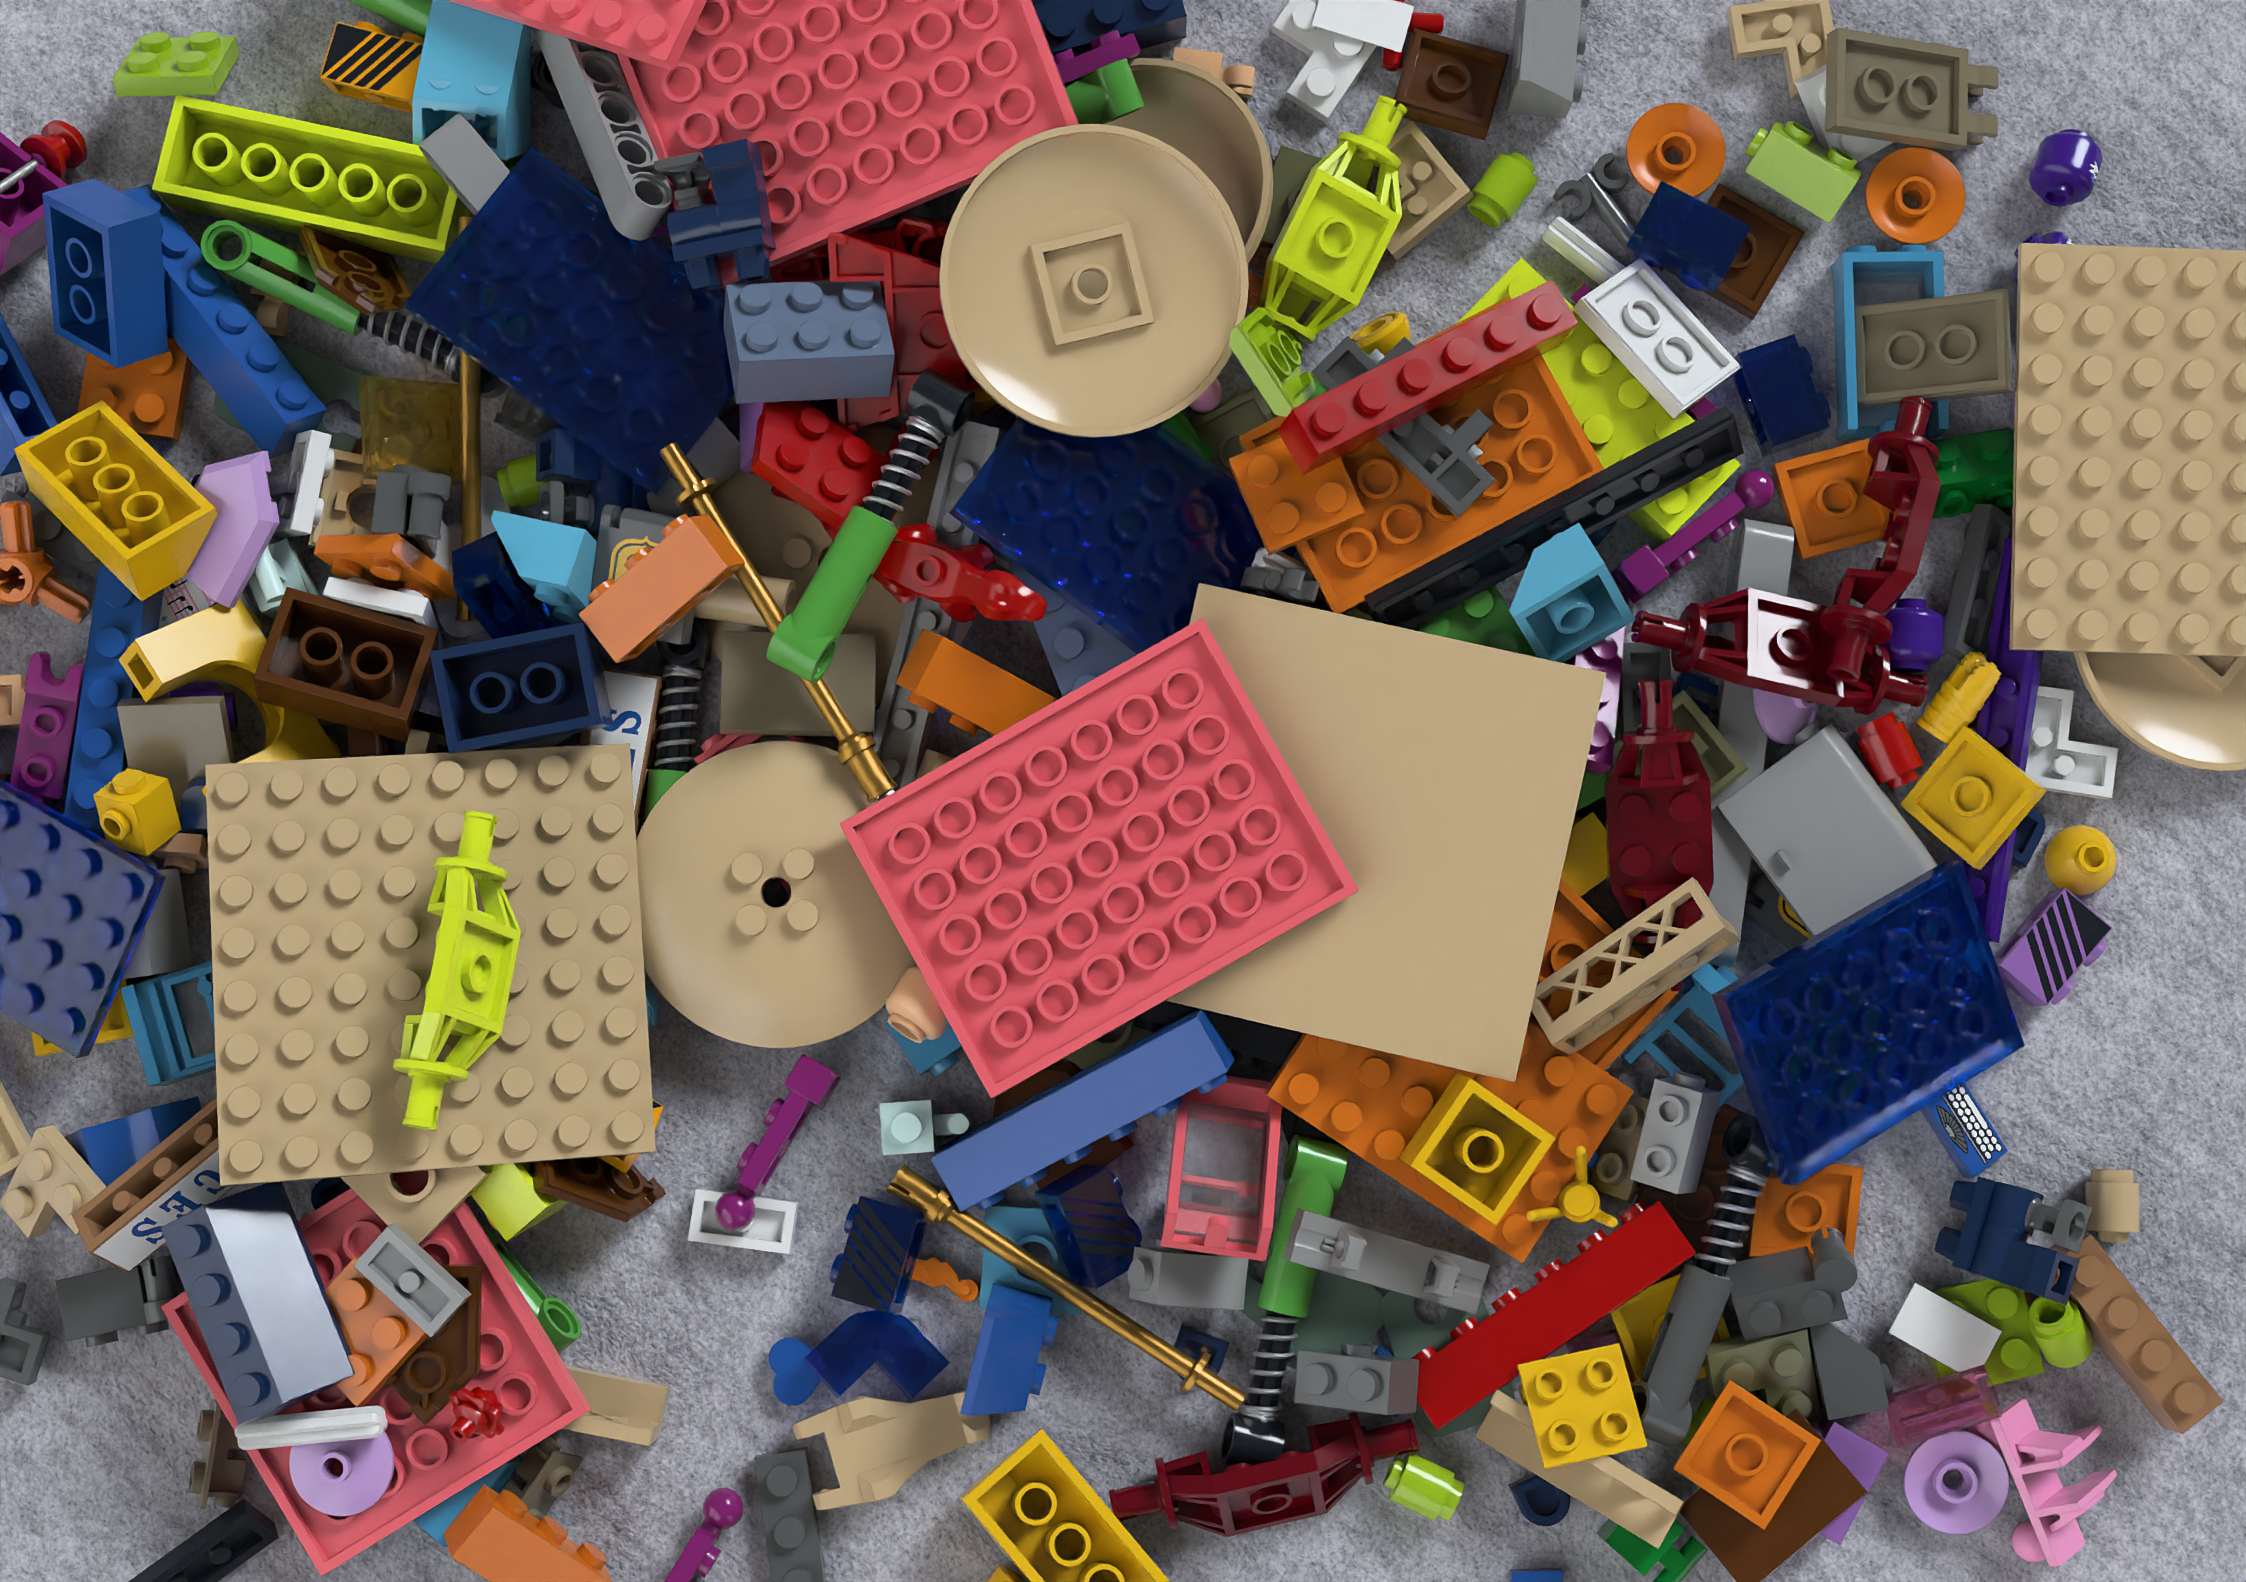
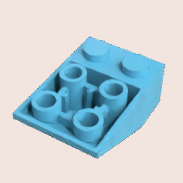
M432 0L412 98L413 144H420L459 113L476 130L499 159L507 160L530 152L531 27L447 0Z

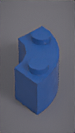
M197 1096L151 1107L120 1119L80 1129L64 1138L107 1187L201 1110L200 1101Z

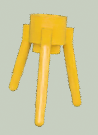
M1578 1146L1575 1150V1182H1571L1563 1188L1559 1195V1204L1554 1207L1534 1209L1526 1214L1529 1221L1556 1220L1565 1216L1567 1220L1575 1224H1586L1592 1220L1612 1228L1618 1224L1616 1218L1600 1210L1601 1201L1599 1194L1592 1185L1587 1183V1154L1584 1146Z

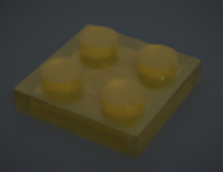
M365 376L358 380L364 479L377 480L378 471L392 472L395 465H407L421 468L424 472L449 476L451 478V485L461 484L460 384L378 376Z

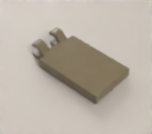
M1836 28L1827 34L1826 132L1954 152L1966 147L1967 144H1982L1983 136L1993 138L1998 136V116L1967 112L1968 97H1982L1983 88L1994 90L1998 88V68L1968 64V49L1843 28Z

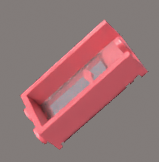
M1226 1075L1228 1079L1223 1084L1207 1093L1200 1094L1198 1089L1195 1088L1180 1096L1183 1103L1175 1111L1160 1246L1265 1261L1273 1230L1282 1105L1264 1094L1271 1082Z

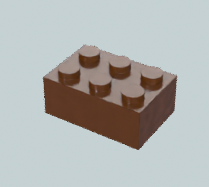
M286 587L253 677L257 700L407 742L410 730L414 728L433 672L430 651L439 650L438 629Z

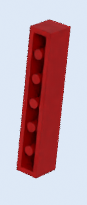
M1552 279L1293 408L1277 432L1301 473L1305 475L1558 347L1579 323Z
M1645 1200L1640 1201L1619 1216L1624 1224L1608 1236H1606L1602 1229L1596 1231L1576 1246L1581 1253L1579 1256L1565 1265L1557 1258L1536 1272L1534 1277L1538 1284L1525 1293L1521 1294L1517 1287L1511 1289L1491 1304L1496 1312L1484 1321L1478 1323L1473 1316L1450 1331L1448 1334L1453 1342L1436 1353L1432 1345L1410 1358L1419 1360L1417 1401L1437 1430H1441L1495 1393L1497 1389H1501L1520 1376L1518 1364L1546 1358L1694 1257L1696 1254L1695 1250L1660 1201L1650 1207Z

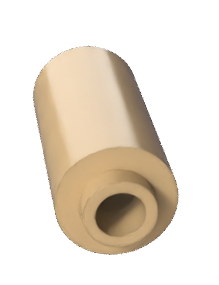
M735 574L730 576L695 607L694 617L767 627ZM760 575L784 616L792 614L799 600L797 582L790 579Z

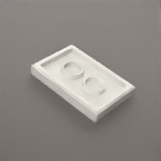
M1639 258L1580 298L1572 308L1674 420L1732 378L1741 368L1738 362L1642 258Z

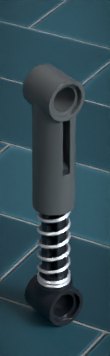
M1741 1113L1729 1123L1724 1133L1722 1153L1724 1158L1732 1163L1729 1165L1730 1169H1727L1728 1176H1730L1727 1185L1720 1187L1724 1194L1721 1202L1714 1204L1717 1210L1715 1218L1707 1221L1711 1228L1708 1236L1701 1238L1704 1244L1701 1254L1694 1255L1697 1264L1694 1266L1685 1262L1640 1381L1631 1384L1645 1438L1669 1447L1678 1445L1685 1438L1690 1428L1692 1408L1688 1400L1734 1284L1726 1272L1729 1265L1737 1263L1733 1254L1736 1248L1743 1247L1742 1242L1739 1240L1742 1231L1750 1229L1746 1221L1749 1214L1756 1213V1209L1752 1206L1755 1197L1763 1195L1760 1189L1766 1186L1767 1178L1777 1179L1789 1169L1796 1152V1139L1793 1133L1749 1113Z

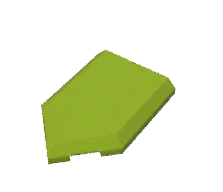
M1258 307L1231 330L1228 345L1273 413L1278 416L1287 417L1293 408L1307 402L1316 392V387L1311 373L1308 371L1302 373L1299 367L1301 365L1300 355L1303 354L1299 338L1290 330L1283 332L1274 329L1271 326L1275 322L1274 317L1264 308Z

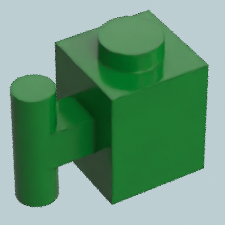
M1610 1519L1597 1532L1609 1546L1644 1577L1659 1561L1665 1568L1653 1582H1681L1708 1551L1693 1536L1690 1537L1679 1551L1675 1549L1672 1544L1685 1530L1676 1520L1659 1549Z

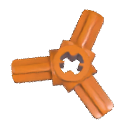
M20 500L1 503L0 518L3 548L0 549V606L5 604L14 607L24 602L31 607H35L41 603L72 622L81 623L92 609V599L56 578L57 569L54 568L51 559L44 553L43 548L35 546L31 505Z

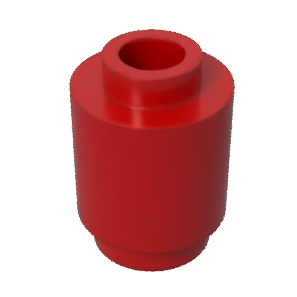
M1893 712L1855 729L1860 738V741L1856 742L1872 777L1878 785L1887 782L1890 790H1894L1919 778L1915 768L1924 765L1904 722L1898 723Z

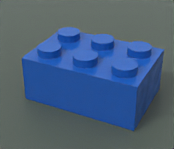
M95 178L42 193L54 333L116 368L168 352L167 329L169 322L165 308L164 284L166 274L162 259L161 238L163 227L160 221V212Z

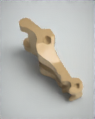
M965 1389L913 1402L861 1395L793 1423L792 1426L796 1440L808 1439L813 1435L824 1432L839 1486L828 1489L824 1488L812 1495L816 1510L876 1502L894 1496L901 1486L929 1460L964 1445L986 1440L992 1426L989 1415L968 1416L960 1414Z

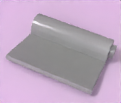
M1815 720L1796 734V746L1789 751L1790 753L1715 808L1824 954L1828 956L1932 879L1942 868L1834 725L1829 722L1822 727Z

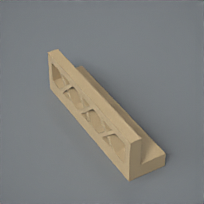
M1692 877L1536 986L1531 1011L1552 1046L1571 1055L1736 944L1741 938L1732 924L1718 914L1698 881ZM1693 897L1705 917L1687 929L1672 927L1676 908ZM1662 918L1660 925L1654 924L1656 921ZM1643 930L1658 933L1653 953L1644 959L1629 956L1633 937ZM1669 935L1676 936L1668 942ZM1617 948H1619L1618 954H1613V953H1612V952L1615 951ZM1600 960L1616 962L1612 979L1602 988L1586 986L1591 966ZM1627 964H1628V965H1634V966H1632L1631 968H1629L1628 970H1626V965H1627ZM1576 977L1575 984L1568 983ZM1558 989L1573 991L1569 1010L1553 1021L1542 1000ZM1584 994H1590L1589 997L1583 1000Z
M566 1365L590 1405L591 1410L561 1429L650 1446L660 1437L669 1385Z
M1498 1389L1496 1390L1490 1401L1492 1407L1476 1433L1475 1438L1657 1549L1660 1548L1683 1507L1684 1501L1609 1456L1544 1469L1528 1407Z

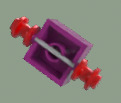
M53 120L42 128L41 135L33 134L28 136L21 142L20 147L0 132V276L47 243L42 193L69 186L61 180L66 173V168H76L83 164L87 158V149L82 134L75 127L64 121Z

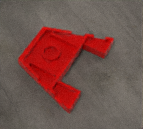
M838 232L829 233L827 237L830 282H884L886 315L895 353L890 395L887 397L837 399L838 425L852 433L857 431L858 428L880 420L882 422L899 416L900 413L905 412L906 402L914 383L927 368L969 389L980 387L960 359L948 333L940 300V264Z
M804 400L763 402L762 414L757 421L751 471L829 525L838 529L842 526L853 505L864 508L863 498L871 496L874 490L872 482L880 480L882 476L881 466L889 464L891 460L889 452L898 448L900 444L898 436L907 432V425L903 424L882 455L870 447L863 439L854 436L828 418L821 410L811 406ZM939 447L938 449L932 448L930 454L927 457L929 463H931L940 452L941 449ZM923 464L921 469H924L928 465Z

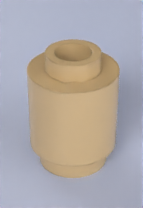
M2091 1169V1182H2085L2086 1206L2092 1208L2086 1231H2096L2097 1242L2129 1243V1232L2140 1233L2139 1183H2134V1170Z

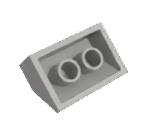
M1517 0L1507 113L1566 118L1572 102H1580L1583 88V72H1575L1577 55H1584L1588 31L1587 25L1579 24L1581 7H1588L1590 0Z

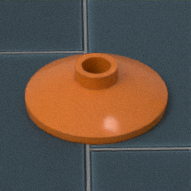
M1684 103L1662 104L1644 113L1634 124L1626 144V161L1635 181L1651 195L1670 201L1688 200L1707 191L1719 177L1726 157L1724 137L1716 122L1701 109ZM1667 151L1677 152L1681 162L1675 165L1669 164L1664 158V153Z
M1908 147L1888 154L1874 167L1865 188V205L1873 224L1891 240L1906 245H1925L1943 238L1958 223L1965 207V187L1960 173L1946 157L1927 148ZM1903 196H1914L1918 201V207L1915 209L1908 208L1903 203Z

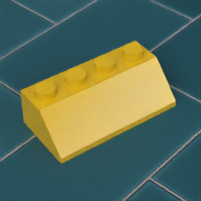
M103 400L14 448L30 491L141 602L186 575L218 516L216 508Z
M1042 1428L998 1461L959 1496V1499L1029 1582H1170Z

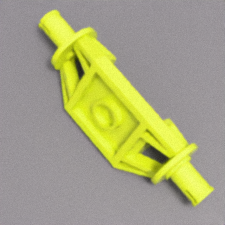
M1383 95L1378 96L1377 103L1361 135L1341 131L1336 139L1338 144L1311 169L1266 261L1259 306L1255 305L1252 311L1258 307L1264 308L1274 317L1275 322L1271 324L1274 329L1283 332L1290 330L1301 342L1313 344L1319 332L1358 306L1402 217L1398 170L1402 162L1388 149V146L1402 117L1406 114L1407 108L1401 103L1395 107L1396 100ZM1373 166L1379 168L1375 195L1366 190ZM1312 300L1320 302L1321 304L1303 325L1297 322Z
M477 811L464 812V824L457 856L439 857L434 860L433 869L438 871L427 911L442 917L436 933V950L431 975L425 988L426 1000L422 1015H406L401 1058L394 1059L393 1069L407 1073L408 1077L413 1078L405 1119L402 1122V1125L412 1128L437 1130V1120L444 1085L450 1084L451 1081H467L469 1072L466 1070L502 1035L521 930L501 884L506 882L508 871L489 862L498 817L488 813ZM474 881H477L485 912L477 908ZM449 1035L460 1036V1040L444 1062L436 1061Z

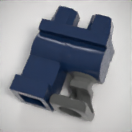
M747 139L702 148V153L694 152L654 161L656 171L666 175L669 181L678 188L677 191H674L678 208L668 213L667 224L673 244L671 247L674 262L685 266L692 290L703 292L723 287L719 261L731 258L735 259L739 281L751 282L769 278L768 251L776 249L774 234L771 233V217L760 147ZM711 182L716 203L708 204L705 203L704 199L708 197V187Z
M554 428L537 436L536 481L547 482L538 486L537 519L567 526L583 524L591 536H598L601 514L606 504L620 506L621 513L625 508L652 512L647 503L649 484H652L661 477H670L671 471L660 453L649 451V442H630L622 439L591 437L575 434V431ZM563 484L588 487V492L585 494V498L574 496L564 499Z
M1979 1176L1977 1182L1955 1181L1949 1198L1950 1207L1967 1212L1962 1231L1944 1226L1939 1232L1935 1251L1953 1261L1952 1266L2067 1306L2080 1260L2052 1249L2029 1244L2027 1239L2028 1236L2032 1237L2035 1230H2039L2052 1235L2051 1240L2054 1245L2079 1254L2092 1208L2077 1201L2065 1199L2062 1201L2060 1209H2056L2042 1204L2044 1196L2037 1192L2006 1183L1995 1182ZM2059 1267V1279L2054 1286H2052L2057 1268Z

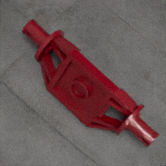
M1908 396L1902 398L1894 430L1876 433L1869 440L1867 452L1872 458V463L1863 494L1890 509L1893 513L1889 512L1887 514L1879 537V541L1887 543L1882 558L1876 557L1871 570L1848 568L1838 582L1832 606L1827 607L1821 614L1820 624L1823 629L1837 637L1826 673L1839 681L1857 682L1860 679V670L1867 645L1884 644L1891 640L1893 625L1885 616L1891 611L1913 581L1920 565L1941 481L1935 470L1940 452L1933 443L1923 438L1933 406L1927 400L1919 397ZM1886 467L1890 468V472L1885 471ZM1850 598L1862 604L1863 607L1848 605Z
M1746 588L1702 605L1691 602L1686 606L1679 620L1640 610L1632 624L1631 632H1635L1631 635L1632 642H1641L1671 649V662L1674 671L1688 673L1693 668L1741 686L1833 707H1853L1856 713L1864 715L1873 713L1883 698L1910 704V706L1918 708L1923 704L1928 691V686H1924L1928 683L1926 676L1891 670L1888 651L1885 647L1867 645L1860 670V679L1857 682H1843L1830 677L1826 671L1832 658L1837 637L1825 631L1820 624L1822 611L1829 606L1753 588ZM1724 622L1718 636L1706 635L1707 624Z
M1652 679L1639 681L1642 727H1637L1635 731L1623 732L1621 734L1623 745L1604 782L1608 885L1628 922L1643 912L1640 898L1645 899L1647 909L1692 877L1698 881L1707 897H1709L1714 883L1710 778L1691 740L1695 739V731L1679 729V726L1673 725L1672 679H1657V701H1655V682ZM1643 744L1640 775H1635L1639 745ZM1693 897L1676 908L1672 927L1687 929L1701 920L1703 913ZM1662 918L1656 921L1654 924L1660 925ZM1643 930L1633 937L1632 941L1650 945L1651 954L1654 952L1658 933ZM1669 935L1668 942L1676 936ZM1683 980L1671 987V991L1683 990Z
M1357 1412L1348 1413L1349 1419L1307 1427L1312 1452H1285L1276 1456L1273 1461L1253 1466L1247 1463L1234 1464L1224 1469L1222 1473L1215 1475L1211 1474L1206 1451L1164 1463L1163 1457L1156 1458L1157 1475H1153L1154 1481L1117 1490H1109L1113 1514L1121 1522L1161 1512L1163 1517L1167 1516L1171 1531L1179 1530L1178 1521L1224 1537L1326 1514L1362 1476L1366 1485L1374 1483L1371 1467H1375L1374 1461L1411 1452H1419L1412 1419H1406L1404 1422L1366 1430L1365 1425H1360Z

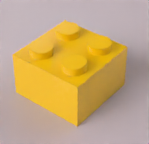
M1457 1072L1399 1159L1480 1216L1497 1225L1556 1138L1476 1081Z

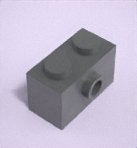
M1341 1343V1350L1328 1348L1298 1350L1294 1403L1382 1415L1416 1413L1419 1360L1372 1354V1345L1359 1343Z

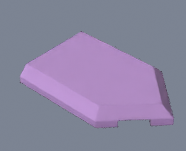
M260 451L206 465L194 486L216 508L218 516L185 577L215 602L229 608H234L280 523L277 503L271 502L267 473L271 472L268 451Z

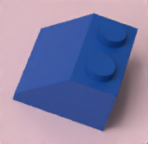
M993 1283L960 1414L977 1416L1025 1411L1029 1393L1040 1395L1047 1366L1037 1363L1041 1346L1052 1347L1059 1317L1050 1315L1053 1297Z

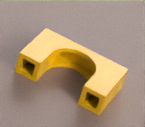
M240 597L234 608L218 603L135 639L118 659L146 703L199 680L223 681L245 692L255 702L263 716L266 739L261 752L238 763L342 758L337 743L326 735L316 717L257 700L253 677L267 640L261 632L258 618L251 610L245 607ZM205 785V786L201 789V791L203 792V794H204L205 797H206V785Z

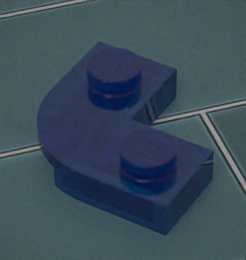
M878 1310L858 1312L850 1316L803 1359V1362L837 1399L871 1366L876 1364L910 1401L950 1363L905 1316L899 1313L896 1315Z

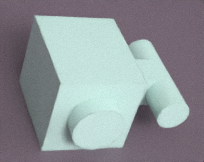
M272 537L248 581L260 612L275 620L286 587L320 595L301 547L287 538L282 540L281 537Z
M936 1100L879 1103L883 1155L935 1152L939 1149L938 1135L962 1134L968 1132L972 1127V1119L966 1113L936 1115Z

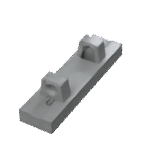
M1297 1208L1283 1259L1473 1314L1477 1312L1482 1288L1490 1264L1300 1208ZM1430 1261H1432L1434 1268L1429 1285L1423 1286Z

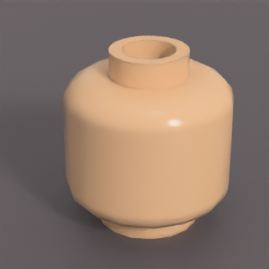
M912 966L905 970L885 1001L886 1009L890 1014L888 1023L901 1035L916 1043H922L924 1039H938L945 1033L950 1024L918 966Z

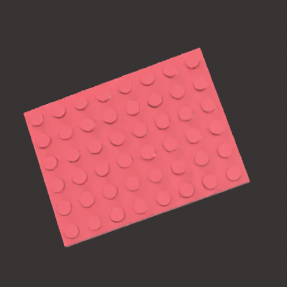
M707 0L673 71L617 54L636 107L659 160L694 152L702 153V148L747 139L760 147L771 217V233L774 234L776 249L768 251L769 268L827 244L829 233L838 232L849 235L972 183L984 168L1000 154L1031 136L1054 128L1079 124L1032 0ZM667 178L672 191V203L674 208L677 209L678 203L675 199L674 191H677L678 188ZM711 182L708 187V197L704 199L705 203L708 204L716 203ZM735 259L719 261L723 287L739 281ZM713 289V290H708V291L711 293V292H713V291H715V290H718V289Z
M1203 618L839 823L990 1098H994L1359 891Z

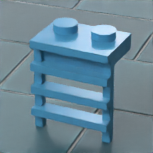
M1706 963L1691 975L1695 985L1624 1056V1059L1632 1066L1646 1052L1674 1078L1675 1071H1683L1654 1045L1668 1031L1726 1085L1720 1091L1721 1094L1716 1110L1717 1114L1721 1107L1743 1088V1084L1755 1072L1758 1073L1764 1066V1063L1786 1043L1783 1032L1778 1028L1783 1023L1779 1015L1762 1000L1754 1006L1742 995L1740 991L1745 985L1727 967L1722 965L1716 971L1709 963ZM1687 1009L1747 1063L1735 1077L1676 1023Z

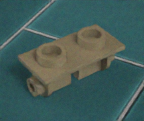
M1631 1095L1604 1137L1598 1154L1599 1161L1594 1166L1589 1182L1596 1191L1632 1203L1635 1194L1640 1195L1641 1190L1639 1187L1641 1182L1631 1180L1630 1176L1649 1104L1648 1099Z
M211 1399L210 1409L201 1410L199 1415L197 1441H204L202 1461H193L189 1493L196 1494V1501L201 1509H206L208 1497H215V1506L231 1508L236 1504V1498L242 1497L247 1460L227 1458L229 1449H243L238 1447L235 1431L216 1399Z
M549 1436L532 1446L515 1470V1473L527 1482L524 1489L514 1481H508L503 1490H508L526 1504L527 1512L539 1520L546 1515L557 1497L570 1487L574 1480V1472L583 1460L581 1456L559 1451L562 1446Z

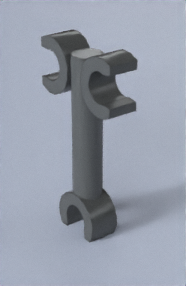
M1613 153L1601 156L1596 162L1593 171L1587 173L1578 181L1569 180L1559 185L1553 196L1556 202L1566 195H1574L1580 201V205L1575 207L1568 216L1571 222L1583 218L1592 204L1632 259L1630 264L1642 258L1643 260L1649 259L1654 261L1661 271L1666 269L1663 249L1660 247V263L1628 247L1636 230L1610 195L1622 191L1628 183L1630 176L1626 173L1619 179L1610 180L1604 175L1603 170L1609 167L1615 159Z
M1256 567L1245 568L1240 584L1242 589L1257 590L1255 594L1257 596L1275 599L1278 596L1284 602L1329 611L1315 600L1320 583L1304 580L1305 571L1288 568L1284 571V574H1281L1276 570L1270 572Z

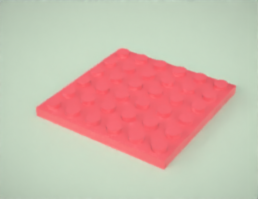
M428 1170L392 1173L393 1181H397L400 1188L411 1196L423 1191L428 1183ZM351 1188L298 1221L325 1289L354 1257L363 1255L388 1226ZM466 1199L420 1247L439 1264H475L482 1266L480 1373L464 1388L471 1391L478 1386L482 1390L495 1392L498 1402L502 1404L503 1411L500 1422L505 1430L501 1435H495L491 1439L483 1434L473 1433L467 1442H459L450 1433V1428L457 1421L456 1416L452 1412L453 1404L451 1401L427 1425H424L411 1411L412 1407L395 1389L384 1384L367 1404L360 1407L378 1405L385 1409L386 1419L388 1420L385 1433L391 1442L395 1460L393 1477L385 1494L374 1505L363 1512L350 1516H333L322 1513L303 1500L297 1492L290 1475L289 1458L292 1446L246 1450L320 1576L325 1575L591 1410L590 1405ZM185 1291L162 1305L161 1308L235 1431L238 1422ZM335 1385L276 1415L355 1408L356 1406ZM330 1458L328 1468L331 1473L342 1475L343 1465L341 1461L336 1458Z

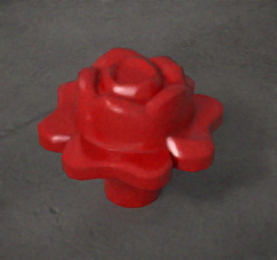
M478 1386L471 1391L462 1387L458 1391L451 1392L449 1399L453 1404L452 1412L456 1416L457 1421L450 1428V1433L456 1440L465 1443L473 1433L483 1434L491 1439L495 1435H501L505 1429L500 1422L503 1408L502 1404L498 1402L495 1392L482 1390Z

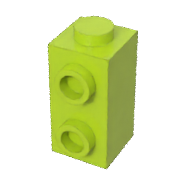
M1777 120L1770 132L1760 127L1744 154L1752 158L1744 172L1830 224L1861 175L1862 171L1854 167L1857 163L1855 158L1837 147L1832 146L1828 151L1812 141L1814 134L1803 125L1789 120L1786 125Z

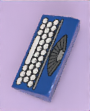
M1953 1064L1947 1065L1908 1090L1964 1178H1974L2008 1151Z

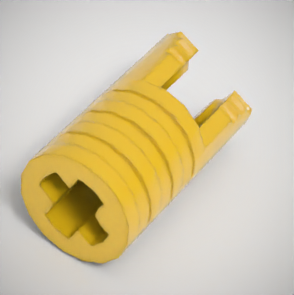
M1970 651L1969 654H1965V657L1961 659V663L1956 666L1949 678L1943 682L1940 690L1936 692L1931 703L1927 705L1922 716L1916 721L1919 726L1948 745L1963 726L1968 727L1976 717L1975 715L1984 706V702L1993 691L1995 684H1998L1997 682L2002 674L1997 669V665L1993 662L1989 663L1984 658L1985 655L1980 651L1978 653Z

